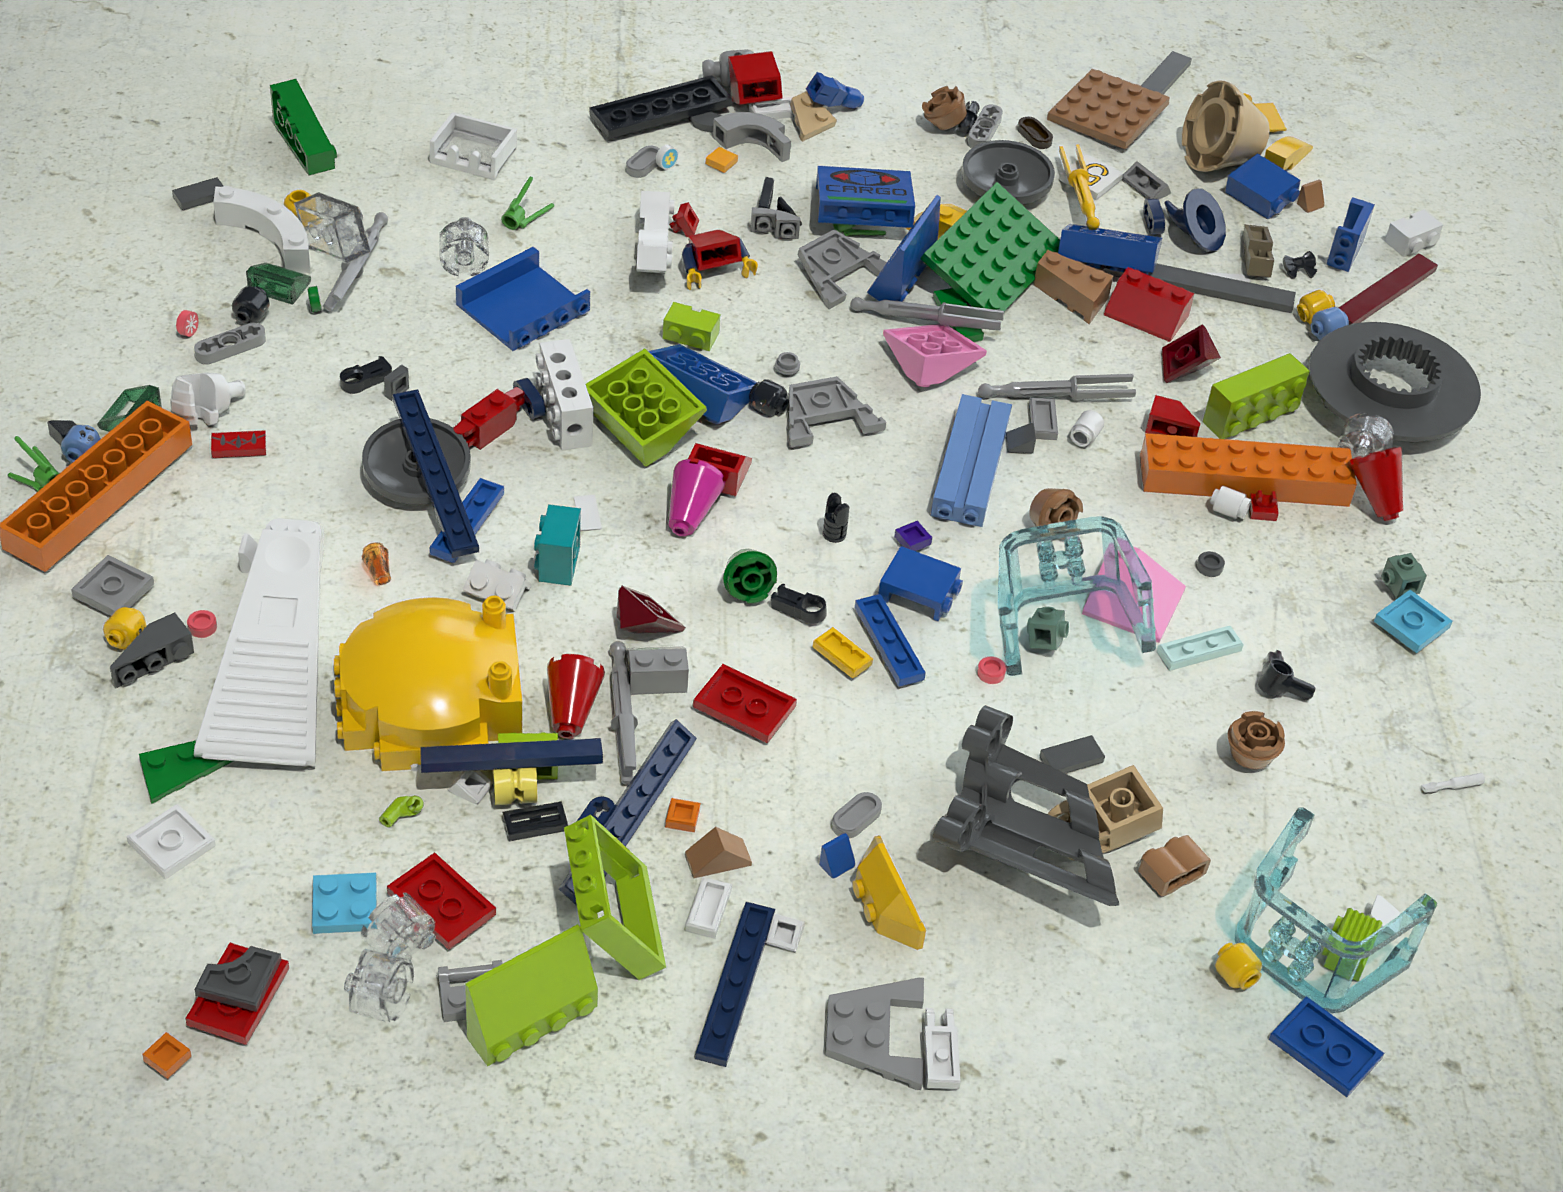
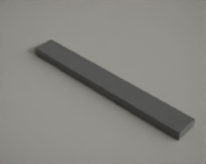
M1172 51L1144 81L1141 87L1164 95L1191 65L1192 58ZM1095 138L1096 142H1099L1114 149L1117 147L1115 145L1109 144L1107 142Z
M1156 263L1154 272L1148 273L1149 276L1159 278L1196 294L1292 313L1296 292L1158 263ZM1106 265L1103 270L1105 273L1119 278L1124 273L1110 270L1111 266Z

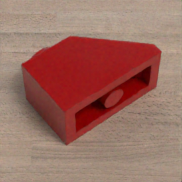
M1155 395L1145 433L1197 437L1201 423L1181 401Z

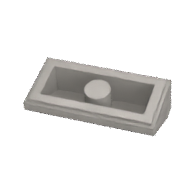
M1138 161L1123 174L1122 179L1147 199H1161L1171 193L1168 184Z

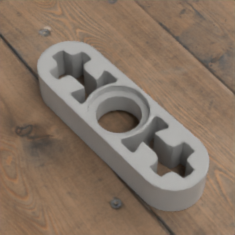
M993 104L983 107L969 132L967 144L970 148L991 141L1001 123L1003 113L1001 107Z
M249 323L201 340L194 346L196 361L206 365L260 347L266 341L265 328L259 323ZM226 342H236L234 345H224Z

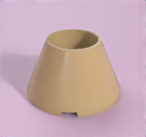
M1219 80L1208 84V89L1203 94L1198 93L1194 98L1183 125L1182 146L1186 147L1187 156L1185 155L1184 157L1189 166L1197 171L1209 172L1244 164L1256 154L1261 155L1269 139L1270 129L1266 116L1232 83Z

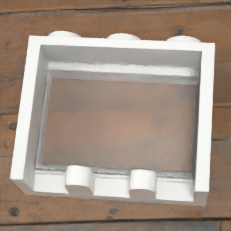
M452 112L430 140V163L495 180L499 169L513 150L517 149V129Z

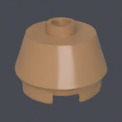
M948 86L941 87L931 93L933 98L928 103H922L924 117L940 130H947L958 125L967 114L964 93L959 91L957 86L953 89H949Z
M1046 488L1034 497L1029 515L1034 525L1044 537L1049 539L1058 537L1065 539L1077 529L1078 526L1075 525V522L1078 518V513H1083V504L1080 498L1069 489Z
M1245 712L1228 729V741L1232 757L1238 764L1249 769L1266 767L1282 753L1285 747V733L1280 722L1275 724L1272 720L1265 718V713Z

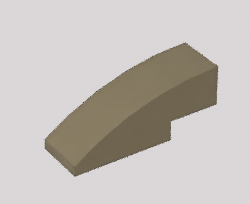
M1244 224V259L1247 275L1271 278L1274 257L1272 254L1273 240L1268 227Z

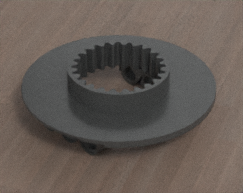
M1362 322L1346 325L1324 336L1317 343L1310 357V377L1314 389L1323 400L1325 408H1328L1333 414L1349 425L1378 437L1408 442H1422L1445 438L1460 431L1473 418L1480 403L1481 389L1479 380L1467 360L1458 351L1439 338L1409 326L1387 322ZM1383 355H1386L1388 359L1395 356L1399 361L1406 359L1408 364L1415 363L1416 369H1423L1422 374L1428 375L1427 380L1429 384L1427 388L1420 387L1419 391L1412 389L1411 392H1408L1404 388L1401 391H1397L1396 387L1389 389L1385 383L1378 384V379L1370 378L1371 373L1365 372L1366 366H1363V363H1367L1368 359L1374 360L1375 356L1382 359Z

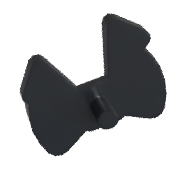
M1307 251L1301 257L1292 258L1285 255L1283 258V266L1287 271V275L1293 279L1297 277V270L1300 268H1304L1310 278H1313L1317 272V269L1314 268L1316 266V258L1311 251Z

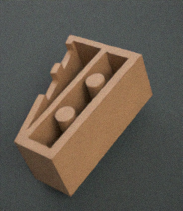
M1047 250L1037 264L1034 286L1055 301L1058 299L1067 304L1069 311L1072 313L1077 311L1084 316V321L1090 324L1109 298L1113 275Z

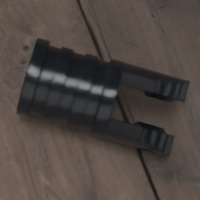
M835 492L828 496L822 534L827 541L839 543L845 540L847 535L850 507L847 503L841 504L842 497Z

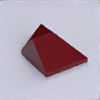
M1203 324L1162 347L1164 381L1169 383L1199 371L1221 358Z
M623 585L619 588L616 617L620 620L621 629L632 633L683 632L686 627L649 595Z

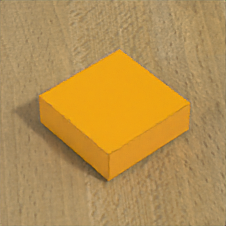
M718 147L706 157L705 164L725 173L738 162V155Z

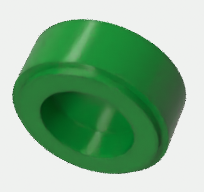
M308 287L311 310L313 312L322 311L318 287Z

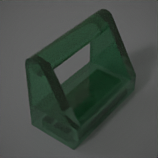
M266 262L250 266L246 271L247 286L260 287L267 293L269 298L291 305L296 302L311 282V276Z
M145 385L124 389L99 420L97 426L101 430L110 432L146 401L162 407L159 387ZM128 401L135 403L126 415L117 416Z

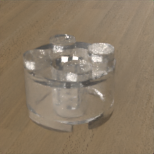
M462 217L442 229L439 233V256L443 269L455 276H459V273L475 276L486 269L489 260V238L486 230L481 225L473 222L468 217Z
M1368 413L1355 414L1346 420L1337 447L1349 448L1352 458L1364 457L1369 453L1389 449L1393 443V428L1390 423L1378 415L1375 418L1367 416Z
M403 893L404 897L401 898L395 894L384 900L369 915L368 918L372 922L368 929L363 925L361 930L362 939L387 965L395 966L398 970L403 969L409 964L413 954L420 949L430 947L436 939V935L433 933L435 928L434 919L408 893Z
M364 949L360 954L359 963L354 973H349L344 983L345 992H349V1011L385 1022L398 1020L404 1012L411 995L405 991L407 982L413 983L414 979L412 962L401 957Z

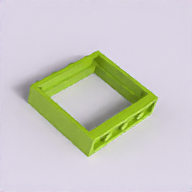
M592 815L564 827L581 931L638 980L666 968L647 866ZM604 871L616 880L624 926L611 915ZM603 911L604 916L598 918L597 913Z

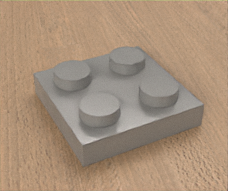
M107 555L71 591L74 598L112 616L117 609L122 607L130 608L154 585L153 576Z

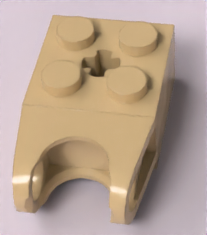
M1134 765L1087 784L1090 799L1093 801L1096 810L1102 853L1114 850L1162 829L1163 807ZM1067 799L1052 808L1048 815L1058 817V819L1070 823Z

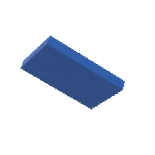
M1307 996L1277 1026L1269 1037L1272 1043L1345 1097H1348L1382 1060L1385 1054Z

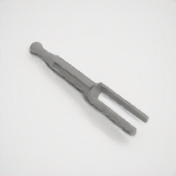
M379 212L375 215L373 225L366 229L350 258L342 261V272L323 305L329 312L332 311L338 301H341L353 280L362 276L364 272L363 264L379 239L380 229L388 222V216L385 213Z
M855 297L850 303L854 311L872 310L882 315L938 321L941 326L949 325L1000 331L1001 321L998 320L1003 321L1004 311L946 304L945 302L940 306L890 300L865 301L860 297Z
M1133 374L1076 375L1072 376L1070 380L1011 382L1006 385L997 386L984 383L979 386L978 393L982 398H988L991 395H1007L1010 397L1070 395L1071 398L1076 400L1135 397L1136 389L1077 390L1078 384L1132 382L1134 377Z
M615 641L610 645V653L614 660L611 676L615 716L611 720V728L616 732L621 783L629 785L633 779V770H636L634 729L638 725V720L632 714L629 673L624 663L626 646L623 642Z

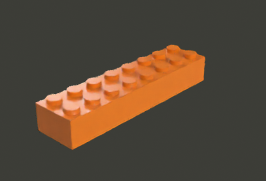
M149 401L143 403L0 523L2 549L46 572L192 446L189 421Z
M1145 433L1140 453L1143 492L1212 497L1215 489L1220 490L1222 486L1246 494V498H1249L1251 493L1256 494L1258 490H1262L1263 495H1271L1272 491H1275L1277 502L1350 507L1357 486L1355 474L1349 463V460L1352 459L1349 448Z

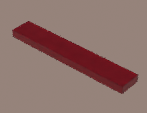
M1419 253L1338 308L1347 315L1349 325L1361 323L1436 272L1438 264Z

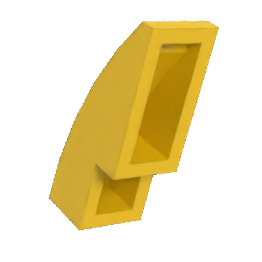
M1286 136L1266 149L1264 158L1284 170L1287 168L1292 170L1312 151L1313 146L1295 137Z

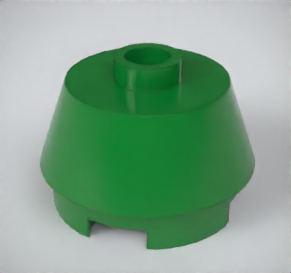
M741 549L735 552L727 562L723 575L724 586L728 593L736 599L746 601L747 603L760 602L768 597L767 593L777 583L776 564L765 553L754 549Z

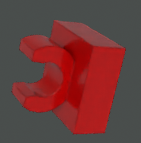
M689 202L680 204L678 213L672 216L674 222L669 225L673 232L682 230L686 237L695 235L699 218Z
M1258 490L1256 494L1251 493L1249 497L1252 500L1249 507L1250 519L1277 521L1279 513L1276 492L1272 491L1271 495H1263L1262 490Z

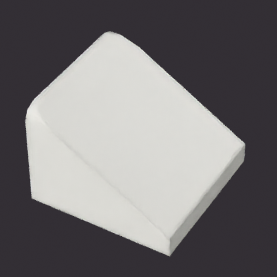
M246 533L242 536L238 552L240 571L242 573H249L258 543Z
M480 770L462 771L448 791L477 805L494 782Z
M1377 894L1369 916L1382 921L1378 934L1395 939L1402 914L1387 900Z
M774 913L766 944L796 952L805 922Z

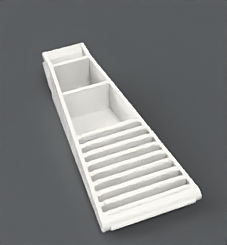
M278 518L271 520L266 525V528L262 530L196 740L194 757L293 766H315L320 573L324 556V529L318 522Z

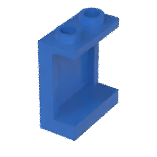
M1352 197L1343 227L1338 226L1327 260L1328 266L1346 272L1350 271L1364 242L1375 204Z
M900 546L880 580L878 594L882 595L886 603L895 594L933 608L935 610L933 619L939 621L943 613L948 614L950 611L953 595L958 596L963 585V580H960L961 568Z

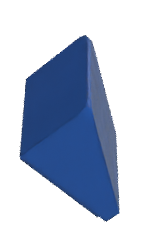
M846 833L822 845L819 865L833 879L855 867L854 854L849 836Z

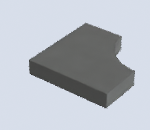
M250 946L244 955L233 962L224 964L207 963L194 989L195 996L257 1012L282 960L281 953Z

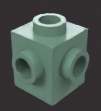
M1408 553L1389 557L1381 577L1384 584L1389 587L1393 595L1398 599L1409 590L1420 594L1427 575L1413 554Z
M1053 607L1037 608L1032 618H1029L1027 622L1030 648L1058 649L1063 638H1067L1069 633V622L1065 621V610H1056Z

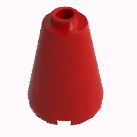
M1401 447L1389 448L1369 453L1364 457L1358 456L1350 459V466L1376 516L1383 517L1384 521L1399 518V512L1403 511Z
M562 654L560 660L554 661L553 657L547 664L552 727L562 738H574L582 732L604 679V667L601 664L600 668L594 665V659L579 654Z

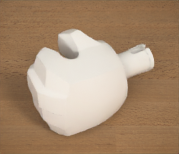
M197 373L177 376L172 385L171 410L175 415L189 421L190 425L197 424L198 418L203 419L208 426L216 425L218 414L227 410L230 405V399L245 395V385L240 380L227 383L225 378L218 373Z

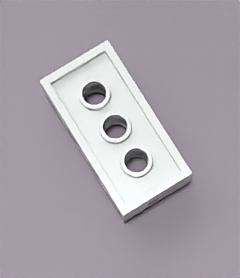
M571 340L541 342L540 353L536 354V365L539 369V373H536L537 388H542L541 396L545 405L548 406L546 409L547 419L549 423H553V438L555 441H559L561 450L590 447L593 442V405Z

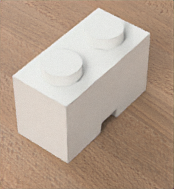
M1423 209L1411 214L1408 220L1401 218L1391 222L1385 242L1405 257L1428 246L1435 245L1440 239L1443 224Z

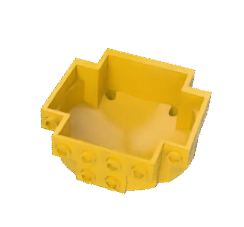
M499 596L487 597L482 604V612L471 610V604L448 598H416L394 603L373 613L372 619L361 622L353 630L346 642L340 643L339 655H335L334 674L340 675V677H335L334 680L335 698L341 697V699H336L337 717L343 718V721L337 722L338 739H344L345 751L374 749L375 760L381 759L382 771L411 770L412 764L421 765V747L489 744L488 741H498V733H522V693L514 614H506V604Z

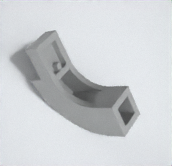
M750 112L730 113L714 118L713 138L725 149L739 144L752 143L765 147L781 162L790 159L791 140L784 135L785 125L776 119Z

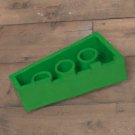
M297 79L270 85L273 124L308 176L335 169V159L337 158L335 146L331 145Z

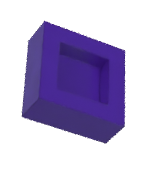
M918 520L895 529L894 537L905 548L917 551L930 546L932 543V536Z

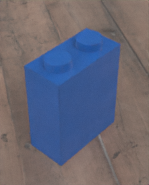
M1256 154L1228 175L1225 193L1269 219L1274 214L1280 213L1286 205L1298 198L1301 180L1260 154Z

